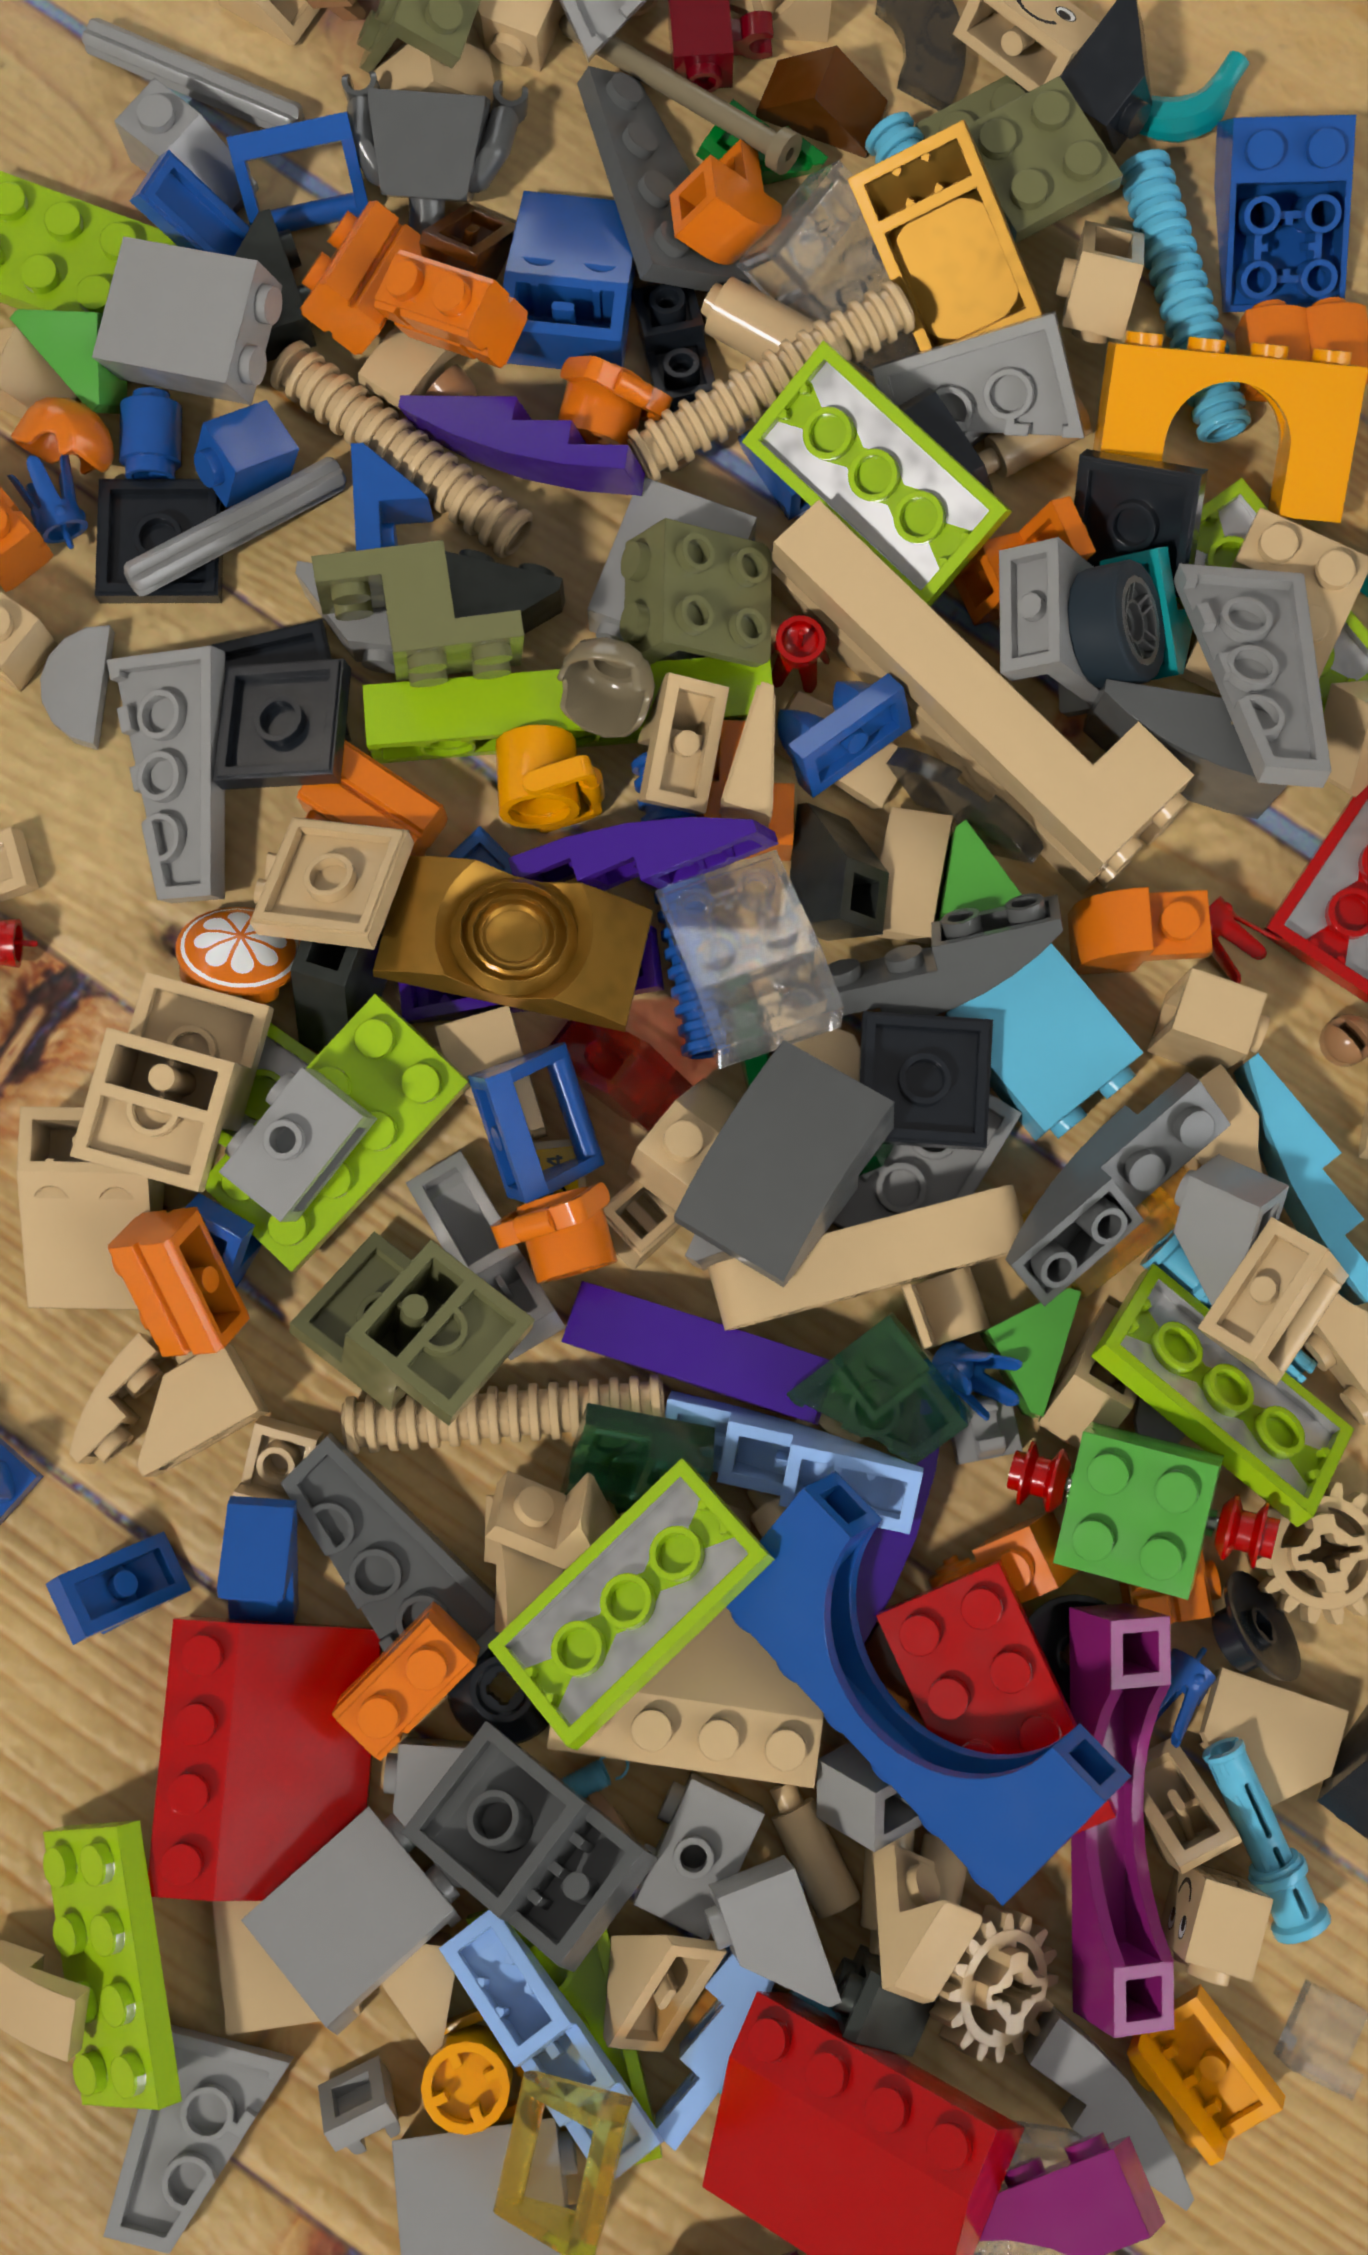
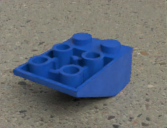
M1357 114L1242 117L1218 122L1214 191L1222 310L1224 313L1245 312V310L1251 309L1262 301L1272 299L1285 301L1287 305L1305 308L1324 298L1340 297L1345 299Z
M532 191L523 192L505 268L503 288L509 293V297L515 298L528 311V320L507 364L561 369L569 357L591 355L624 367L636 264L615 200Z

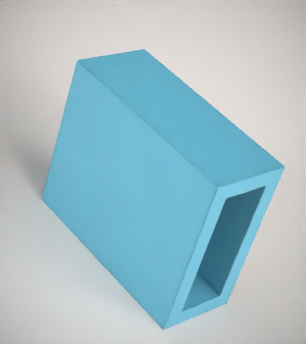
M1052 943L1016 974L988 992L951 1009L945 1015L948 1017L993 1019L990 1087L1004 1103L1022 1113L1018 1121L1035 1141L1049 1130L1059 1139L1088 1115L1080 1105L1097 1091H1100L1107 1100L1137 1076L1129 1066L1144 1053Z

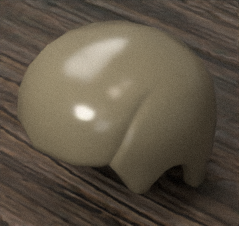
M599 637L581 640L564 658L563 665L557 676V679L562 681L563 684L560 708L563 713L581 729L604 738L628 737L640 728L653 701L655 682L649 662L643 659L642 653L629 643L613 638Z

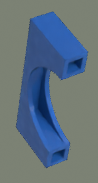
M834 1471L803 1487L759 1542L775 1560L731 1601L726 1608L731 1612L735 1623L741 1629L750 1633L772 1656L782 1674L792 1682L797 1683L822 1710L826 1721L835 1730L844 1734L870 1762L874 1773L883 1782L891 1785L918 1814L923 1826L931 1834L939 1837L967 1867L972 1879L980 1887L989 1891L1003 1906L1127 1782L1131 1775L1080 1723L1067 1735L1041 1749L1009 1755L989 1754L960 1747L942 1739L918 1723L897 1703L880 1680L869 1659L859 1629L856 1606L857 1577L861 1559L873 1532L883 1519Z

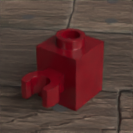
M668 0V28L672 70L710 93L719 88H733L734 55H742L753 60L772 57L771 39L774 36L772 12L754 11L743 15L741 18L731 19L729 0Z

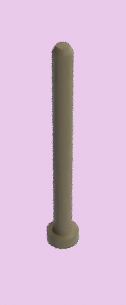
M563 14L559 22L563 35L579 44L566 14ZM613 36L596 54L765 155L766 167L777 174L783 175L787 173L796 162L803 140L799 133L789 127H783L776 132L616 36Z

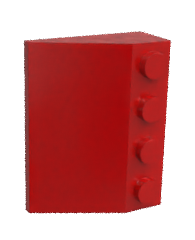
M185 1616L173 1619L148 1868L151 1897L202 1901H263L368 1807L373 1756L336 1721L332 1712L337 1705L340 1695L381 1655L380 1639L373 1628L233 1620L202 1616Z
M757 1991L729 2056L702 2187L807 2255H974L1025 2127L896 2053L856 2044L843 2038L836 2019L793 1994Z

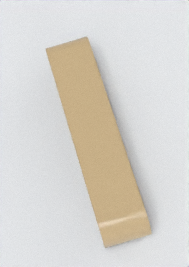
M1006 1185L825 1233L784 1288L735 1258L713 1264L707 1268L724 1330L730 1331L1005 1257L1008 1255L1018 1232L1023 1226L1024 1220L1014 1186Z

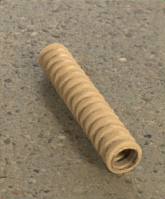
M885 280L881 283V291L878 293L872 289L864 293V301L861 303L855 299L851 300L846 305L847 311L842 313L838 309L830 313V321L827 323L821 319L813 323V331L810 333L804 329L796 333L797 340L793 343L787 339L783 340L779 344L780 350L776 353L770 349L766 350L762 354L763 360L759 363L754 359L749 360L745 364L746 370L742 373L734 369L729 372L728 381L723 383L720 379L712 382L713 390L706 393L703 389L695 392L696 400L690 403L686 399L679 401V410L673 413L669 409L662 411V420L656 423L653 419L645 421V430L638 432L634 428L628 431V445L645 471L646 477L658 481L662 477L660 472L667 468L670 472H674L678 469L677 462L683 458L689 463L695 459V451L701 449L704 453L712 449V441L718 439L721 443L725 442L729 438V431L734 429L737 433L742 432L746 428L745 422L750 419L757 423L762 417V412L771 406L823 340L835 348L845 359L858 364L864 359L863 353L867 350L875 354L881 349L880 343L884 340L888 344H892L898 339V332L902 331L905 334L912 332L915 329V316L902 289L891 280Z
M304 341L293 342L279 354L271 371L270 382L272 387L281 392L285 391L286 397L296 403L300 401L301 409L310 414L314 413L316 420L321 424H329L330 430L334 434L339 436L344 434L345 442L350 446L351 443H364L425 493L430 502L434 501L433 505L436 511L443 514L449 512V520L454 524L464 523V532L470 536L478 534L479 543L484 547L493 545V551L497 557L503 559L512 555L524 543L532 528V512L525 508L518 510V502L511 497L503 499V491L497 486L488 488V480L484 476L478 474L473 477L472 467L465 463L458 465V457L451 452L443 454L444 449L440 443L436 441L429 442L428 434L422 430L414 431V425L408 419L403 418L399 420V414L395 409L391 407L385 408L383 400L379 397H370L369 390L364 386H355V381L351 376L341 374L339 367L335 364L326 363L325 357L316 351L311 352L310 346Z
M658 1374L650 1375V1381L639 1382L638 1376H630L629 1383H619L618 1377L609 1378V1384L599 1385L598 1379H589V1386H579L577 1380H570L568 1387L559 1388L558 1382L555 1381L549 1382L547 1389H539L537 1383H529L528 1390L520 1391L518 1385L513 1384L508 1385L506 1392H499L497 1386H488L487 1393H477L450 1426L409 1394L406 1395V1399H401L391 1412L370 1395L366 1396L365 1402H358L356 1396H347L341 1410L343 1443L352 1454H359L361 1447H368L370 1453L379 1452L380 1447L383 1445H388L390 1451H399L401 1444H409L411 1450L420 1449L421 1443L429 1442L430 1448H440L441 1441H449L451 1447H459L461 1440L470 1439L471 1445H480L481 1438H490L492 1444H500L502 1437L510 1436L511 1441L514 1443L521 1442L522 1435H531L532 1441H540L542 1434L551 1433L552 1439L556 1440L561 1439L564 1432H571L573 1438H581L582 1431L591 1430L594 1437L602 1436V1430L612 1429L613 1435H622V1428H632L634 1434H639L643 1431L642 1427L653 1426L654 1432H661L663 1422L665 1421L663 1380H659Z

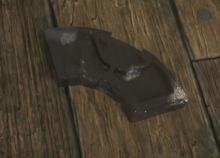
M877 0L875 15L893 29L903 47L904 64L899 75L897 89L937 111L955 103L960 91L965 67L966 44L953 35L960 19L953 0Z
M898 747L886 763L916 805L928 808L939 814L953 815V822L957 825L967 820L992 855L1033 864L1044 849L1041 839L1015 810L996 794L990 802H987L974 791L961 784L958 778L961 776L962 771L926 753L906 747Z

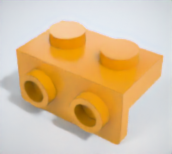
M1201 1984L1174 2000V2030L1132 2036L1127 2055L1134 2076L1144 2089L1149 2092H1155L1172 2115L1174 2127L1180 2138L1190 2148H1197L1210 2166L1224 2160L1229 2140L1283 2110L1285 2094Z

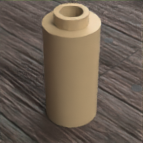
M735 277L729 278L724 285L716 282L708 292L701 308V316L706 319V334L757 362L763 360L762 354L766 350L770 349L774 353L779 351V344L783 340L787 339L791 343L796 341V333L804 329L808 333L813 331V323L816 322Z

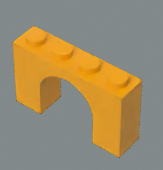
M1126 331L1125 343L1108 342L1093 450L1162 462L1167 431L1178 409L1191 396L1206 387L1224 382H1241L1257 390L1266 399L1274 412L1278 424L1279 444L1268 510L1283 518L1341 523L1368 374L1367 367L1350 365L1352 352L1314 348L1312 361L1287 359L1289 346L1251 342L1249 355L1225 353L1227 340L1189 337L1187 349L1162 347L1164 334Z

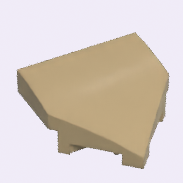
M1225 1668L1215 1670L1216 1681L1211 1685L1199 1732L1203 1741L1197 1743L1202 1754L1207 1747L1219 1740L1230 1737L1242 1739L1246 1746L1245 1750L1270 1801L1271 1807L1331 1777L1349 1711Z

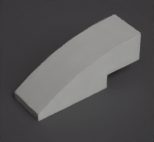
M461 1150L406 1182L407 1187L442 1248L535 1319L532 1330L509 1355L510 1361L566 1328L542 1286L536 1284L533 1271L517 1244L499 1249L490 1226L501 1219Z
M1054 2006L1051 2012H1043L1037 2021L1041 2031L1038 2036L1028 2035L1023 2043V2054L1031 2066L1071 2094L1061 2110L1070 2127L1082 2137L1103 2131L1108 2143L1130 2136L1149 2184L1187 2211L1194 2201V2197L1178 2158L1153 2114L1116 2064L1079 2026Z

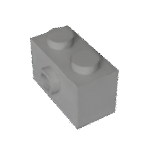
M301 1067L296 1074L288 1071L274 1084L266 1097V1102L271 1106L255 1126L252 1123H247L234 1135L225 1149V1154L230 1158L219 1171L280 1222H295L301 1217L377 1120L376 1117L319 1071Z
M693 1771L690 1772L684 1786L673 1781L657 1816V1819L667 1823L656 1848L647 1843L644 1844V1847L658 1857V1860L638 1885L635 1892L634 1905L708 1940L711 1931L704 1909L715 1905L708 1885L739 1872L765 1815L763 1805Z

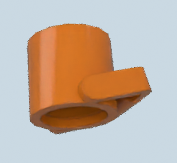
M591 355L569 357L564 362L560 372V377L568 382L557 420H572L587 444L628 445V431L634 428L637 430L640 420H662L661 413L670 408L673 398L643 381L641 377L631 370L610 363L602 358Z
M602 1182L525 1203L490 1226L499 1249L525 1242L536 1284L576 1276L618 1261L603 1209L609 1204L610 1195L606 1185Z

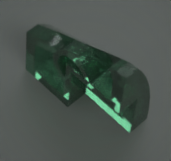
M893 1312L787 1393V1396L794 1404L800 1407L807 1405L843 1423L841 1428L859 1437H870L886 1445L889 1452L914 1465L966 1428L973 1418L967 1407Z
M587 1403L574 1440L560 1492L567 1495L586 1473H590L594 1476L606 1501L613 1503L617 1514L626 1512L681 1458L689 1462L708 1483L713 1472L715 1427Z

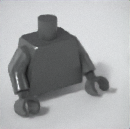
M374 71L369 72L370 83L362 90H354L350 74H345L341 80L348 101L347 113L360 168L370 183L380 187L382 195L409 198L408 225L420 235L424 229L445 217V201L472 202L474 193H480L488 189L510 155L518 124L527 115V87L523 86L520 98L509 101L502 97L503 81H495L493 85L492 110L490 112L491 100L486 96L380 89Z

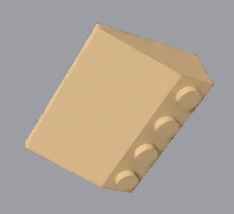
M725 1607L578 1750L568 1748L550 1726L547 1749L814 1789L824 1715L822 1710L797 1683L792 1682L782 1674L776 1661L750 1633L744 1631L735 1623L731 1612Z

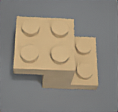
M145 972L128 1033L106 1028L70 1156L204 1193L222 1129L238 1132L241 1128L274 1008Z

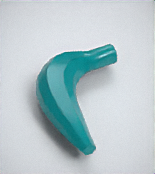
M1230 51L1217 72L1197 92L1178 97L1152 95L1153 105L1151 106V112L1139 134L1160 142L1182 143L1194 140L1210 132L1222 120L1229 106L1235 86L1250 65L1248 59L1240 52Z

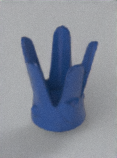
M30 455L27 458L26 464L33 483H28L26 490L14 475H7V477L31 509L30 515L34 526L40 532L44 542L52 544L66 542L68 548L73 549L72 539L87 530L88 522L86 521L84 510L80 509L77 504L69 455H61L60 457L61 473L59 475L61 498L41 460L36 456Z
M960 1341L947 1342L935 1353L930 1368L934 1384L940 1389L951 1391L954 1395H959L984 1420H989L990 1414L971 1392L978 1393L1011 1407L1019 1404L1020 1398L1018 1394L986 1374L985 1369L1019 1370L1022 1367L1020 1360L994 1355L992 1352L974 1351Z
M1205 1647L1199 1650L1195 1658L1179 1649L1172 1648L1171 1686L1159 1708L1156 1721L1182 1693L1185 1694L1171 1735V1743L1175 1748L1181 1744L1196 1706H1199L1208 1688L1216 1681L1215 1675L1200 1663L1207 1652Z

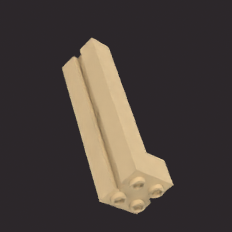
M820 500L815 502L773 542L772 562L776 566L771 570V592L796 616L804 615L816 620L823 628L827 637L826 645L863 682L874 684L888 673L904 687L912 729L1081 895L1096 881L1104 888L1112 883L1132 862L1130 859L1143 847L1139 839L1141 838L1149 846L1175 820L1174 817L1188 803V800L1181 792L1191 781L1194 774L1139 721L1093 765Z

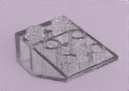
M840 160L807 176L783 206L780 221L754 244L736 265L761 292L814 321L821 319L825 323L830 321V313L838 309L844 313L847 311L846 305L848 302L855 299L861 303L864 301L863 295L865 292L872 289L878 293L881 291V283L887 279L890 280L848 182V178L854 175ZM900 331L897 333L898 339L895 342L888 344L884 340L880 343L881 349L875 354L867 350L863 353L864 359L856 365L874 377L872 368L875 365L914 354L918 351L919 347L912 332L905 334Z
M777 850L655 890L718 1069L776 1050L783 1040L794 1044L841 1027L844 1011L843 1003L822 947Z

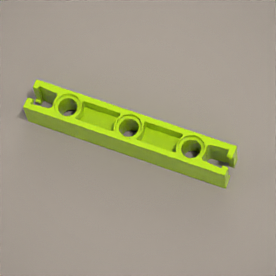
M711 657L657 661L650 665L655 682L650 709L665 674L670 672L730 687L723 720L746 721L757 685H761V682L773 685L771 660L769 659L767 663L759 667H750ZM560 669L516 672L494 679H475L473 676L448 678V681L444 684L432 687L410 686V681L362 685L366 745L368 750L371 751L372 758L379 763L496 754L497 738L506 731L527 725L561 727L573 734L576 739L577 748L638 743L639 734L649 711L641 727L628 737L604 738L587 732L570 720L560 708L563 693L562 681L557 679Z

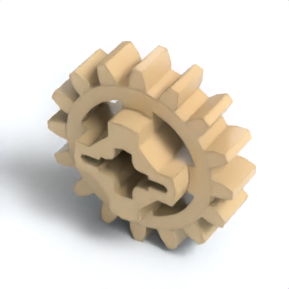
M1329 1483L1314 1517L1297 1527L1286 1544L1281 1545L1285 1531L1291 1522L1277 1510L1271 1508L1268 1510L1267 1516L1280 1519L1272 1558L1257 1557L1255 1568L1266 1569L1268 1574L1257 1587L1262 1593L1281 1592L1276 1608L1281 1612L1290 1613L1300 1604V1619L1304 1622L1316 1624L1321 1610H1323L1327 1622L1335 1625L1343 1624L1344 1607L1354 1615L1364 1616L1368 1613L1366 1603L1362 1598L1365 1594H1368V1513L1365 1514L1362 1511L1368 1496L1362 1492H1353L1343 1500V1483ZM1329 1509L1345 1517L1357 1533L1348 1534L1338 1527L1335 1515L1330 1514ZM1321 1542L1345 1546L1343 1550L1332 1551V1555L1323 1557L1322 1562L1298 1558L1299 1555L1311 1553L1312 1549L1320 1547ZM1361 1560L1358 1573L1348 1585V1575L1356 1563ZM1286 1571H1297L1306 1577L1309 1590L1314 1591V1596L1299 1589L1288 1577Z
M990 1904L985 1905L983 1920L978 1931L938 1995L940 1996V2001L934 2005L929 2013L932 2019L943 2024L939 2036L942 2040L955 2045V2050L978 2061H982L985 2057L996 2063H1001L1004 2058L1005 2049L1017 2055L1023 2052L1022 2035L1025 2032L1035 2036L1039 2035L1041 2029L1036 2017L1039 2011H1052L1053 2004L1045 1996L1047 1988L1058 1983L1059 1976L1047 1971V1965L1057 1956L1056 1949L1043 1944L1048 1931L1044 1927L1032 1923V1917L1008 1907L1003 1910Z

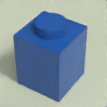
M267 400L203 422L194 454V465L203 484L208 488H213L224 506L228 508L291 476L299 447Z

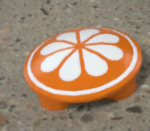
M228 907L212 910L191 920L179 933L175 949L179 964V976L184 983L228 995L242 996L243 999L256 1003L268 1004L278 997L279 987L291 980V967L301 940L257 935L250 924L254 908Z

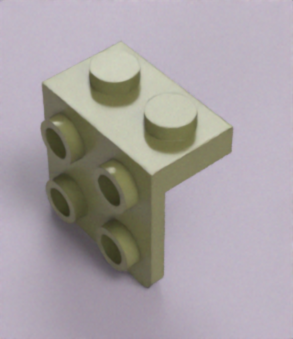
M381 0L377 11L371 10L357 40V45L365 49L359 68L368 73L373 71L397 38L446 66L453 68L462 55L481 0Z
M668 518L662 519L625 543V550L621 558V574L625 578L624 610L620 619V635L624 642L629 643L640 651L643 659L647 660L649 665L678 650L750 667H759L767 663L771 656L772 557L769 548L760 542Z

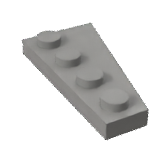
M1179 563L1173 583L1257 782L1323 788L1331 773V765L1304 573Z
M210 645L106 659L110 680L117 682L123 706L117 708L121 732L129 735L135 766L129 768L135 792L142 794L147 818L141 823L157 900L168 903L225 899V790H222L213 781L225 681V651Z

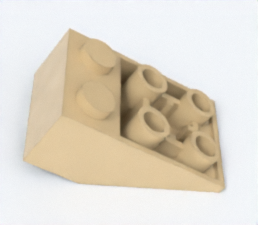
M20 1106L17 1184L28 1308L139 1310L123 1278L116 1273L113 1267L108 1244L136 1216L143 1212L163 1210L164 1182L71 1157V1149L84 1107Z

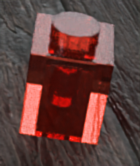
M569 1020L549 1045L566 1042L579 1085L616 1114L648 1133L674 1101L693 1086L649 1043L627 1031L623 1032Z

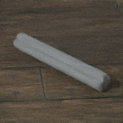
M100 18L90 19L86 30L83 32L82 42L88 54L151 81L153 78H156L172 90L259 127L267 129L304 121L303 109L300 103Z
M325 457L127 561L124 565V575L129 585L138 596H146L342 492L346 483L343 470L333 457Z

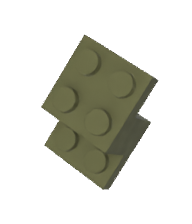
M1006 75L915 124V127L921 130L924 139L965 119L994 185L1015 243L1119 189L1123 178L1121 170L1061 76L1028 92Z
M443 540L311 556L322 615L335 613L337 620L352 621L372 616L373 608H386L396 681L409 680L412 687H432L446 683L448 681V674L472 671L473 678L494 679L510 674V666L521 665L524 644L521 610L455 618Z
M374 1231L290 1322L289 1332L390 1412L407 1393L450 1426L532 1330L535 1319L434 1241L430 1240L416 1257L411 1260Z

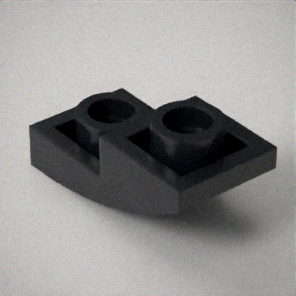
M666 284L633 289V301L651 384L673 398L669 408L673 413L679 410V401L686 399L690 403L696 400L695 392L703 389L706 393L713 390L712 382L715 381L705 344L704 323L695 290Z

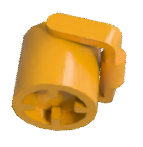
M527 725L506 731L496 739L499 816L504 822L516 827L536 829L540 833H548L593 819L602 813L601 802L606 795L602 773L597 767L592 766L589 756H577L576 739L571 732L551 725Z
M476 2007L447 2019L443 2046L432 2056H429L421 2084L424 2108L433 2122L448 2132L462 2135L482 2132L489 2126L534 2109L542 2100L521 2066H513L490 2028L475 2024L484 2020ZM515 2068L517 2076H521L528 2094L508 2102Z

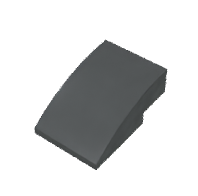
M1106 679L1084 720L1083 732L1105 752L1139 721L1194 774L1181 794L1187 800L1206 807L1258 819L1287 786L1257 782L1235 727L1231 724L1232 720L1222 697Z
M783 1040L744 1093L707 1152L674 1215L675 1222L784 1288L858 1189V1175L894 1129L895 1102Z
M485 1721L401 1831L403 1835L499 1919L510 1923L556 1965L572 1972L577 1970L658 1860V1857L487 1721Z

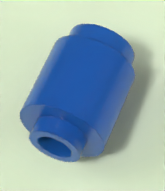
M153 387L137 388L133 391V396L126 397L120 401L119 462L125 466L126 479H175V470L182 466V406L177 401L170 399V394L165 390Z

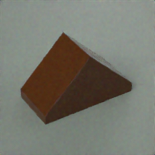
M836 45L778 60L756 110V117L782 128L788 126L801 135L866 158L868 151L865 148V142L871 130L883 119L888 100Z
M466 203L422 231L419 241L421 254L423 257L497 281L509 256L516 224Z

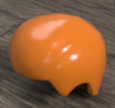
M46 397L36 401L26 411L11 435L17 445L50 464L58 463L61 455H76L80 459V473L83 475L95 469L99 472H106L115 458L114 443L108 428L101 418L85 404L70 398Z

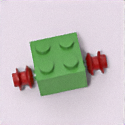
M1091 1422L1083 1431L1072 1475V1464L1065 1449L1061 1448L1053 1459L1039 1456L1037 1442L1032 1441L1027 1453L1016 1450L1007 1482V1489L1018 1491L1017 1505L1021 1506L1029 1495L1043 1498L1046 1513H1051L1061 1505L1068 1491L1066 1508L1053 1563L1186 1600L1189 1599L1194 1586L1205 1536L1212 1537L1213 1531L1216 1530L1214 1545L1221 1560H1225L1234 1549L1248 1553L1251 1568L1255 1569L1258 1556L1268 1559L1272 1558L1280 1519L1267 1516L1270 1506L1269 1502H1266L1258 1513L1243 1510L1239 1494L1234 1495L1223 1504L1220 1517H1217L1218 1510L1212 1509L1224 1458L1223 1455L1096 1422Z

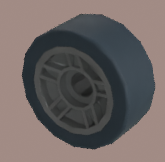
M1131 559L1088 568L1078 573L1070 589L1068 618L1074 654L1084 676L1094 687L1100 689L1103 687L1106 679L1134 684L1146 683L1158 675L1163 662L1165 629L1159 595L1151 576L1142 564Z

